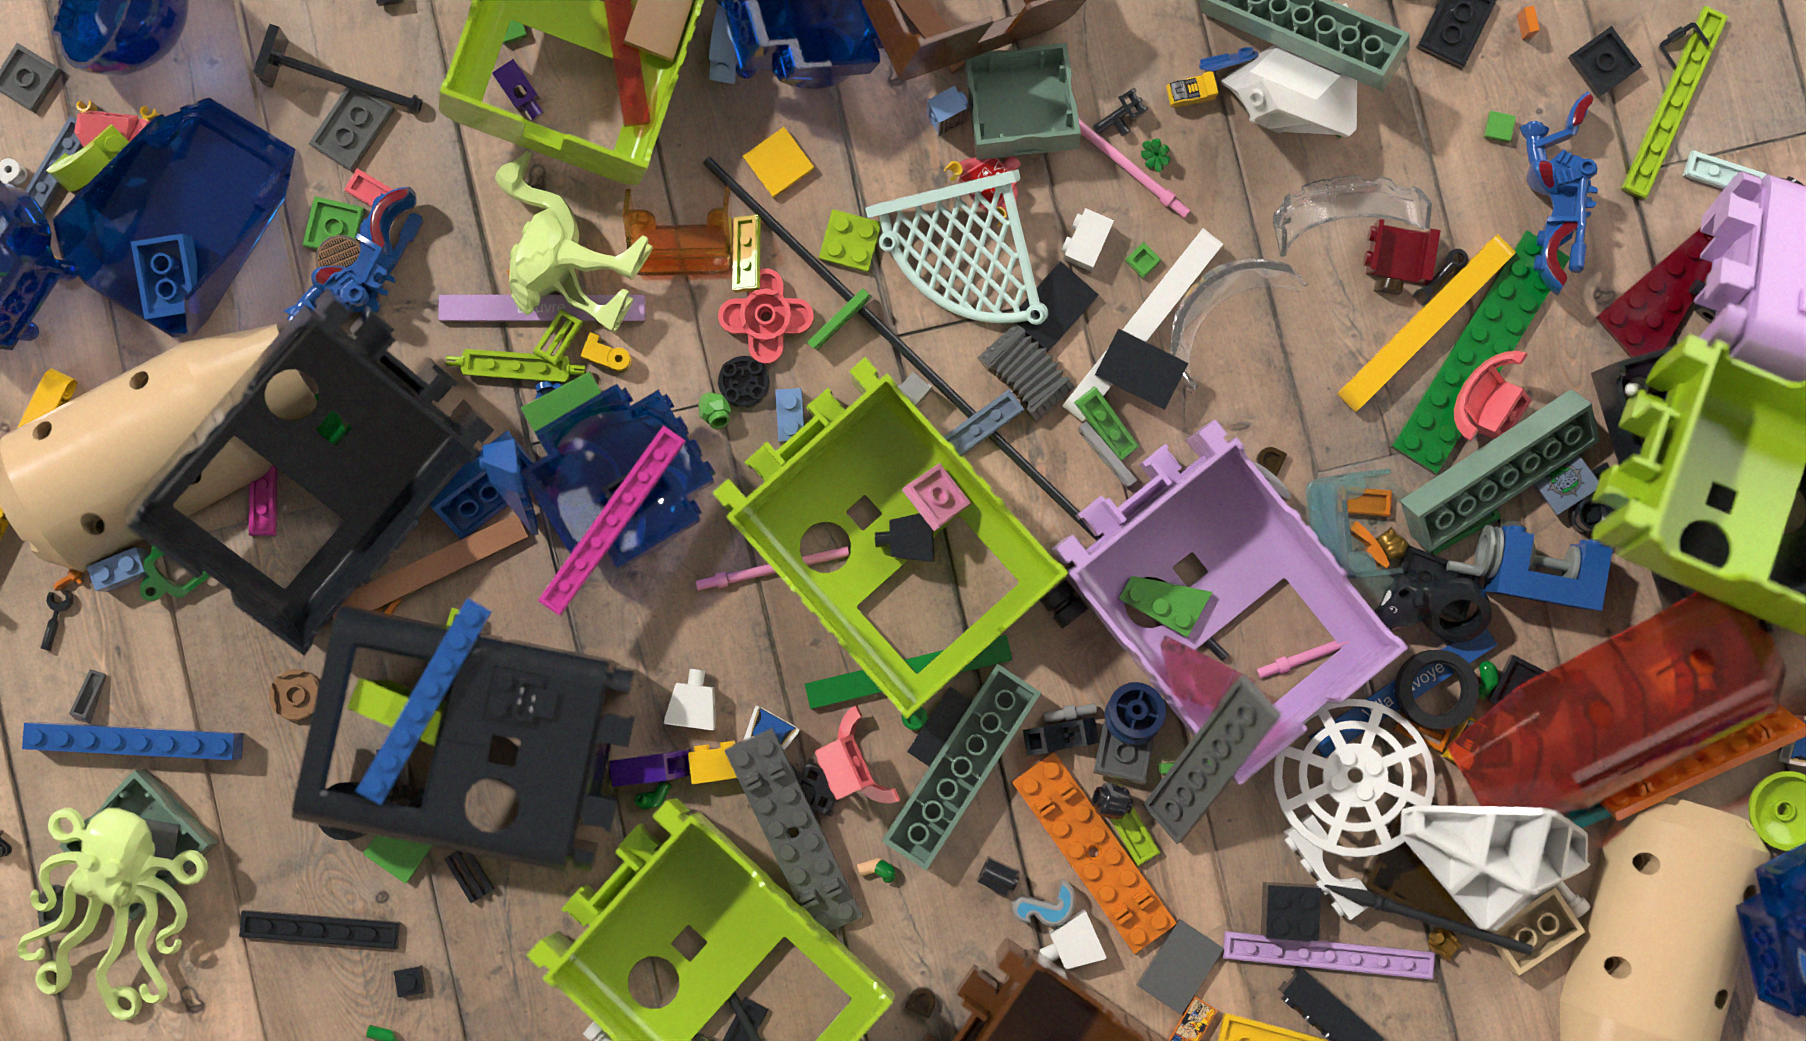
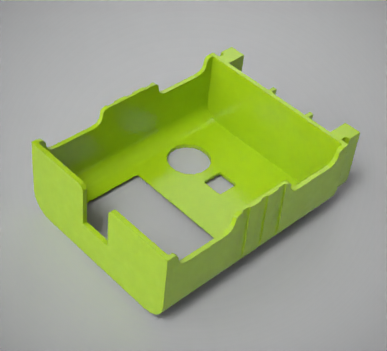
M472 0L449 71L439 91V111L447 118L464 126L624 184L638 185L641 183L649 165L651 154L704 0L692 1L672 62L623 43L637 0H606V2L600 0ZM510 21L521 23L641 70L614 150L570 134L560 133L528 121L522 116L482 102Z
M1689 334L1658 360L1646 380L1645 385L1661 392L1664 390L1668 391L1665 402L1655 396L1645 394L1646 391L1641 389L1627 401L1618 427L1644 437L1646 440L1640 457L1634 455L1621 466L1614 464L1601 474L1592 501L1604 503L1618 510L1594 527L1593 540L1611 548L1616 547L1617 557L1806 637V598L1768 582L1806 464V380L1798 383L1787 381L1731 357L1728 354L1729 346L1717 340L1710 347H1707L1708 341ZM1712 482L1737 493L1730 515L1705 504ZM1695 521H1706L1716 525L1724 532L1729 542L1730 555L1727 563L1718 570L1681 553L1679 538L1682 530L1688 524Z
M864 357L849 371L852 383L862 394L861 397L845 410L833 397L832 391L827 388L806 406L807 411L813 418L778 450L775 451L766 442L744 462L750 469L753 468L765 481L746 498L727 479L712 493L730 511L726 517L761 554L790 589L803 599L802 602L821 619L820 622L839 639L840 645L886 694L898 710L908 718L1061 581L1068 572L1049 555L1007 508L1004 501L1000 497H996L986 481L976 475L973 471L974 468L967 460L956 453L955 447L946 441L912 404L888 373L879 380L878 370ZM940 463L972 503L957 516L964 520L1018 580V584L921 672L916 674L858 610L857 606L909 560L891 557L890 547L876 548L875 532L890 531L889 520L919 513L902 489ZM866 495L881 511L882 515L863 531L846 512ZM957 516L952 518L950 521L945 523L937 530L933 531L934 537ZM821 522L834 523L842 527L848 534L851 542V554L847 562L839 570L830 573H820L809 568L803 561L800 553L801 540L805 532L813 525Z
M678 798L667 800L653 815L672 834L661 848L659 847L662 843L646 829L647 825L639 823L619 844V849L615 852L625 862L596 893L588 884L583 885L561 908L564 913L568 912L583 927L590 925L578 940L572 944L563 933L557 931L542 938L526 955L539 968L546 966L549 972L542 979L551 987L558 988L564 992L610 1036L612 1041H691L783 937L792 942L851 997L850 1003L816 1041H858L890 1006L895 996V993L826 928L813 919L812 915L799 906L784 889H781L770 876L701 812L688 816L691 810ZM687 925H690L707 941V944L692 961H689L672 945V942ZM658 956L668 960L676 968L679 975V989L676 997L670 1004L662 1008L650 1009L640 1005L632 997L629 990V975L638 961L646 957Z

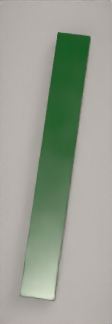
M1007 635L997 637L959 673L1013 660ZM944 650L904 659V661L918 674ZM864 670L804 684L810 709L883 692Z

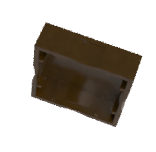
M1406 801V804L1402 809L1413 807L1416 805ZM1434 802L1431 804V806H1440ZM1402 810L1390 821L1387 827L1391 840L1401 834ZM1406 841L1390 851L1372 857L1361 880L1365 887L1397 903L1466 925L1468 924L1470 917Z

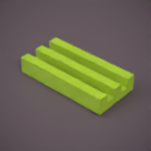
M560 309L533 350V353L551 362L552 365L557 366L583 326V321ZM563 317L567 320L547 351H542ZM572 322L575 323L554 357L551 356Z

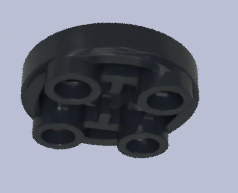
M738 356L723 364L718 376V387L728 403L739 408H749L759 404L766 397L770 387V378L767 369L761 362L749 356Z

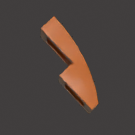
M1351 522L1345 531L1365 545L1360 555L1380 570L1387 569L1390 564L1378 541L1359 522Z

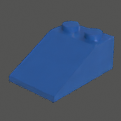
M176 234L132 241L131 246L144 319L198 311L197 259L193 236Z

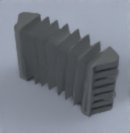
M1015 323L977 358L987 370H996L995 377L1001 375V380L1007 379V385H1013L1012 392L1018 391L1017 398H1022L1021 404H1027L1025 412L1037 422L1045 414H1048V411L1061 399H1064L1074 389V386L1068 377H1062L1064 370H1057L1059 362L1052 363L1053 355L1046 356V348L1038 349L1039 341L1031 343L1032 336L1025 337V330Z

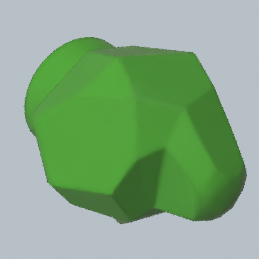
M711 392L701 396L698 405L699 417L713 429L725 427L730 421L728 415L731 409L724 396Z

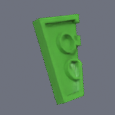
M1130 576L1118 599L1178 634L1188 637L1212 592Z

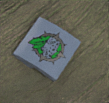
M1577 455L1534 483L1533 487L1538 494L1543 496L1553 513L1558 515L1596 491L1599 481L1582 458Z

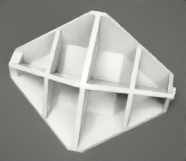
M1272 45L1258 54L1257 58L1245 62L1220 80L1244 104L1250 115V121L1276 133L1331 134L1346 138L1357 129V80L1277 45Z
M1413 806L1402 809L1401 837L1479 929L1498 930L1535 898L1560 882L1588 869L1590 865L1588 862V833L1557 811L1532 808Z

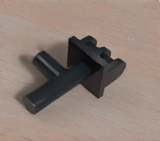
M1135 88L1118 97L1123 106L1093 125L1098 134L1114 124L1123 137L1130 130L1122 118L1129 114L1134 122L1149 110L1147 106L1144 107L1141 103L1143 99L1141 97L1138 98L1135 94L1137 92ZM1129 98L1131 103L1127 105L1125 100ZM1135 107L1137 112L1133 114L1131 109Z

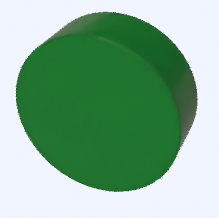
M921 706L908 718L902 714V722L910 730L921 729L927 722V712Z

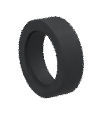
M1427 650L1411 656L1401 666L1395 680V698L1399 708L1413 723L1426 728L1447 729L1459 725L1471 715L1479 697L1478 679L1471 665L1461 656L1446 650ZM1433 663L1449 667L1457 675L1461 687L1457 704L1450 711L1442 715H1431L1423 711L1415 702L1412 693V685L1417 673L1423 667Z

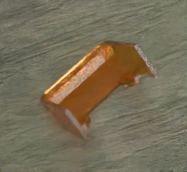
M724 187L723 208H715L709 211L706 225L657 226L655 216L650 211L643 209L634 210L631 189H626L622 215L627 249L642 235L649 239L648 244L653 246L649 257L637 275L725 274L732 269L733 218L730 187Z

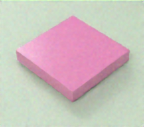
M940 463L902 489L933 531L943 526L972 504Z

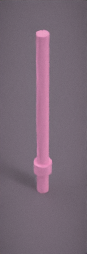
M1079 119L1080 132L1085 138L1160 198L1159 201L1167 207L1169 205L1183 218L1187 216L1190 209L1175 198L1176 194L1170 189L1165 190Z
M846 546L802 556V559L809 566L849 557V551ZM769 564L727 574L724 571L716 573L714 577L696 580V586L698 591L717 586L720 589L728 587L730 583L777 572Z
M1335 640L1288 658L1284 656L1275 659V663L1256 670L1260 679L1278 672L1283 674L1291 671V667L1341 649V645L1349 641L1338 644Z

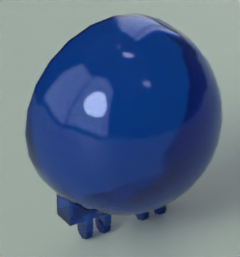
M59 0V7L53 19L55 21L51 34L59 37L62 54L66 62L72 67L83 72L103 76L129 75L156 64L174 48L186 25L189 0Z

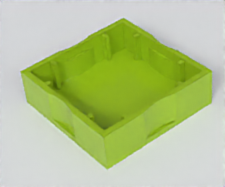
M359 678L346 708L393 728L414 690L387 678ZM443 702L439 704L419 740L435 746L444 706Z

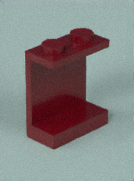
M1379 219L1374 226H1370L1367 240L1371 241L1370 250L1365 252L1363 266H1367L1365 274L1422 285L1432 281L1441 230L1430 228L1427 232L1393 227L1384 225V219Z

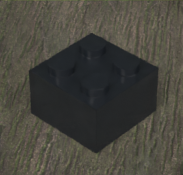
M1263 882L1261 935L1266 939L1319 941L1321 887L1315 884Z

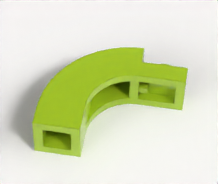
M110 124L84 148L72 155L63 154L46 171L67 191H75L104 173L114 164L113 161L132 144Z

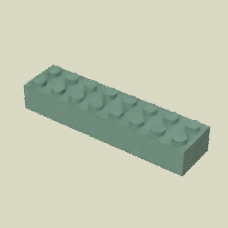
M1199 0L1201 13L1384 92L1410 50V33L1332 0Z
M1572 389L1400 500L1411 537L1428 552H1431L1600 441L1592 403Z
M996 664L882 838V842L926 871L1041 695V692L999 664Z

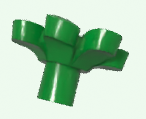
M1158 138L1153 139L1152 142L1148 140L1142 143V147L1145 150L1141 151V156L1144 159L1148 158L1145 166L1149 169L1154 167L1156 172H1161L1164 169V165L1167 166L1171 162V158L1166 155L1170 151L1168 145H1162L1161 140Z

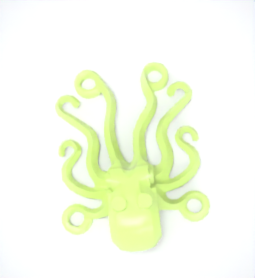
M63 808L57 810L50 817L48 830L58 842L81 841L82 852L59 853L50 856L41 864L38 878L48 901L45 904L40 903L38 900L39 892L33 890L30 895L32 906L41 912L50 911L57 901L56 894L49 880L51 870L67 864H77L78 867L65 884L63 909L60 917L44 927L25 934L19 941L17 947L20 958L26 961L36 962L41 960L45 956L44 949L39 948L35 953H30L26 945L29 942L52 935L66 928L76 911V893L86 896L90 902L82 924L62 939L56 953V961L45 962L37 970L35 978L37 987L45 994L54 995L65 990L72 977V970L68 960L70 950L93 932L103 905L105 903L111 905L115 911L114 934L107 953L96 969V986L108 1012L120 1021L130 1020L140 1013L142 999L148 1003L158 1004L163 1002L168 993L167 984L154 965L146 948L147 939L158 918L157 892H160L171 903L176 912L174 922L157 934L156 944L160 953L173 955L180 950L182 945L180 939H176L172 947H167L164 939L179 933L185 927L188 917L185 903L178 893L155 875L159 870H166L179 883L192 885L206 877L208 864L204 856L194 850L183 851L174 860L154 857L155 846L152 842L151 832L145 820L134 813L118 808H107L93 817L85 831L84 820L79 812L72 808ZM62 818H67L72 822L73 831L71 833L64 832L60 827ZM184 862H194L197 867L196 874H186L183 869ZM134 903H141L145 908V916L135 934V951L159 989L157 995H151L146 984L140 986L139 994L132 987L118 986L113 988L107 982V972L124 946L127 935L129 907ZM48 971H54L57 974L56 985H52L47 981L46 973ZM119 998H127L131 1002L132 1008L129 1010L122 1009L118 1003Z

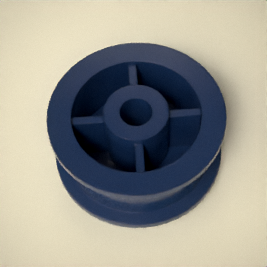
M1140 682L1124 684L1112 694L1105 708V723L1110 733L1123 743L1130 745L1146 743L1155 737L1165 721L1166 707L1164 700L1158 691L1147 684Z

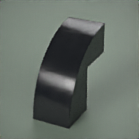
M1095 717L1023 730L1027 756L1099 743Z

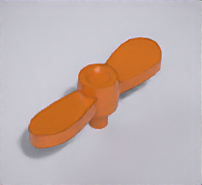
M74 569L69 570L68 576L57 581L53 588L55 591H59L72 581H76L78 585H81L83 583L81 577L84 572Z

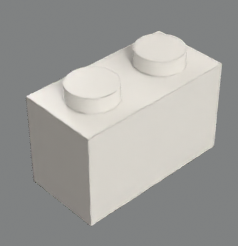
M1085 208L1083 215L1077 214L1071 227L1076 229L1073 238L1067 237L1061 250L1065 252L1063 260L1091 272L1114 220Z

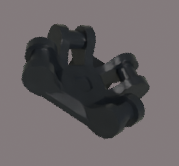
M809 758L801 774L790 762L814 814L815 811L832 817L834 811H832L834 804L839 802L840 799L836 800L835 795L831 792L823 769L814 763V759ZM809 772L818 776L816 781L807 777ZM821 796L826 798L823 806L817 805Z

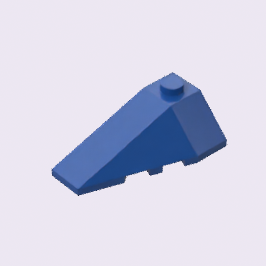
M511 439L482 445L483 456L479 457L482 473L487 472L490 483L533 536L539 535L537 517L515 440Z

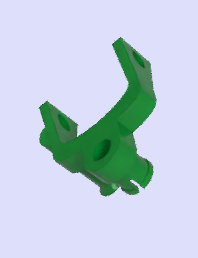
M152 546V553L144 560V570L148 576L143 579L140 585V595L146 601H155L166 592L174 597L182 598L209 578L210 575L203 571V576L200 579L193 577L185 585L177 584L164 576L155 565V561L164 554Z

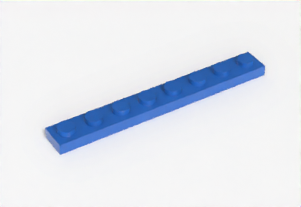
M470 598L466 599L359 785L357 792L380 805L383 804L493 611Z

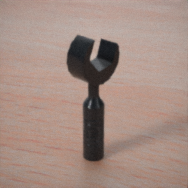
M65 590L66 600L60 604L54 601V592L48 593L47 605L54 612L52 618L48 620L40 649L51 651L59 625L57 619L59 611H66L73 604L74 598L70 591Z

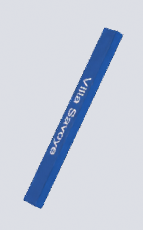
M1486 628L1481 635L1471 641L1451 642L1440 650L1456 653L1468 663H1471L1498 644ZM1439 663L1423 667L1413 681L1412 693L1414 699L1453 675L1454 672L1449 667ZM1395 680L1364 699L1382 704L1394 711L1400 709L1395 698ZM1353 706L1335 718L1334 722L1335 724L1344 721H1363L1368 723L1372 709ZM1383 713L1380 722L1389 716ZM1325 726L1309 735V738L1312 740L1315 735L1325 729ZM1363 729L1340 730L1346 744L1365 732ZM1327 736L1316 746V749L1323 758H1326L1336 750V747L1331 737Z

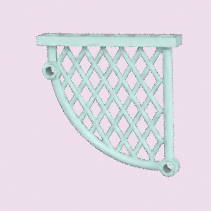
M1018 169L874 204L865 208L868 218L879 216L883 232L879 238L880 247L886 252H891L896 263L909 281L937 305L962 317L981 322L1017 323L1029 321L1032 324L1038 325L1047 319L1048 309L1039 301L1011 183L1021 180ZM994 187L995 193L990 204L981 195L980 191ZM975 192V199L972 208H970L961 199L960 195ZM1001 193H1003L1009 220H1006L996 210ZM955 197L956 201L951 214L942 205L941 200ZM935 202L936 207L931 218L922 209L921 205ZM979 202L989 210L986 222L976 214ZM916 206V214L912 223L903 214L902 210ZM960 207L969 215L966 227L956 219ZM896 211L897 217L892 229L889 213ZM940 211L949 219L946 232L937 224ZM921 216L930 224L927 236L917 228ZM993 216L1003 224L999 236L990 228ZM901 220L911 229L907 241L898 233ZM973 221L983 229L980 241L970 233ZM954 225L963 233L960 246L950 237ZM1008 226H1011L1017 253L1004 242ZM934 230L944 238L940 250L931 242ZM915 234L924 242L921 255L912 247ZM987 234L997 243L993 255L984 247ZM888 237L892 239V245L888 242ZM968 239L977 247L974 260L964 251ZM948 243L958 252L954 264L945 256ZM901 244L905 247L904 253L899 248ZM929 248L938 256L935 269L925 260ZM1001 248L1011 257L1007 269L998 261ZM909 253L919 261L916 272L907 261ZM981 253L991 261L988 273L978 265ZM962 257L971 265L968 278L959 270ZM1017 258L1019 259L1025 285H1022L1011 274ZM942 262L952 270L948 282L939 274ZM923 266L932 274L930 285L920 278ZM995 266L1005 275L1001 287L992 279ZM976 271L985 279L982 291L972 283ZM956 275L966 284L962 296L953 288ZM937 280L946 288L944 296L934 290ZM1009 280L1019 289L1015 301L1006 293ZM989 285L999 293L995 305L986 297ZM970 289L979 297L976 310L966 301ZM1026 291L1030 306L1027 311L1020 312L1019 305L1023 293ZM950 294H952L960 302V304H957L949 300ZM1003 298L1013 307L1014 313H1002L1000 311ZM985 303L994 313L981 311L983 304ZM1034 310L1040 312V317L1034 314Z

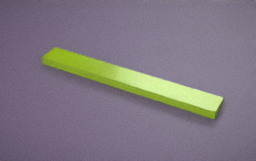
M1704 6L1701 9L1695 23L1699 26L1710 45L1705 47L1692 29L1676 64L1677 67H1675L1620 190L1639 199H1647L1727 21V15L1708 6Z

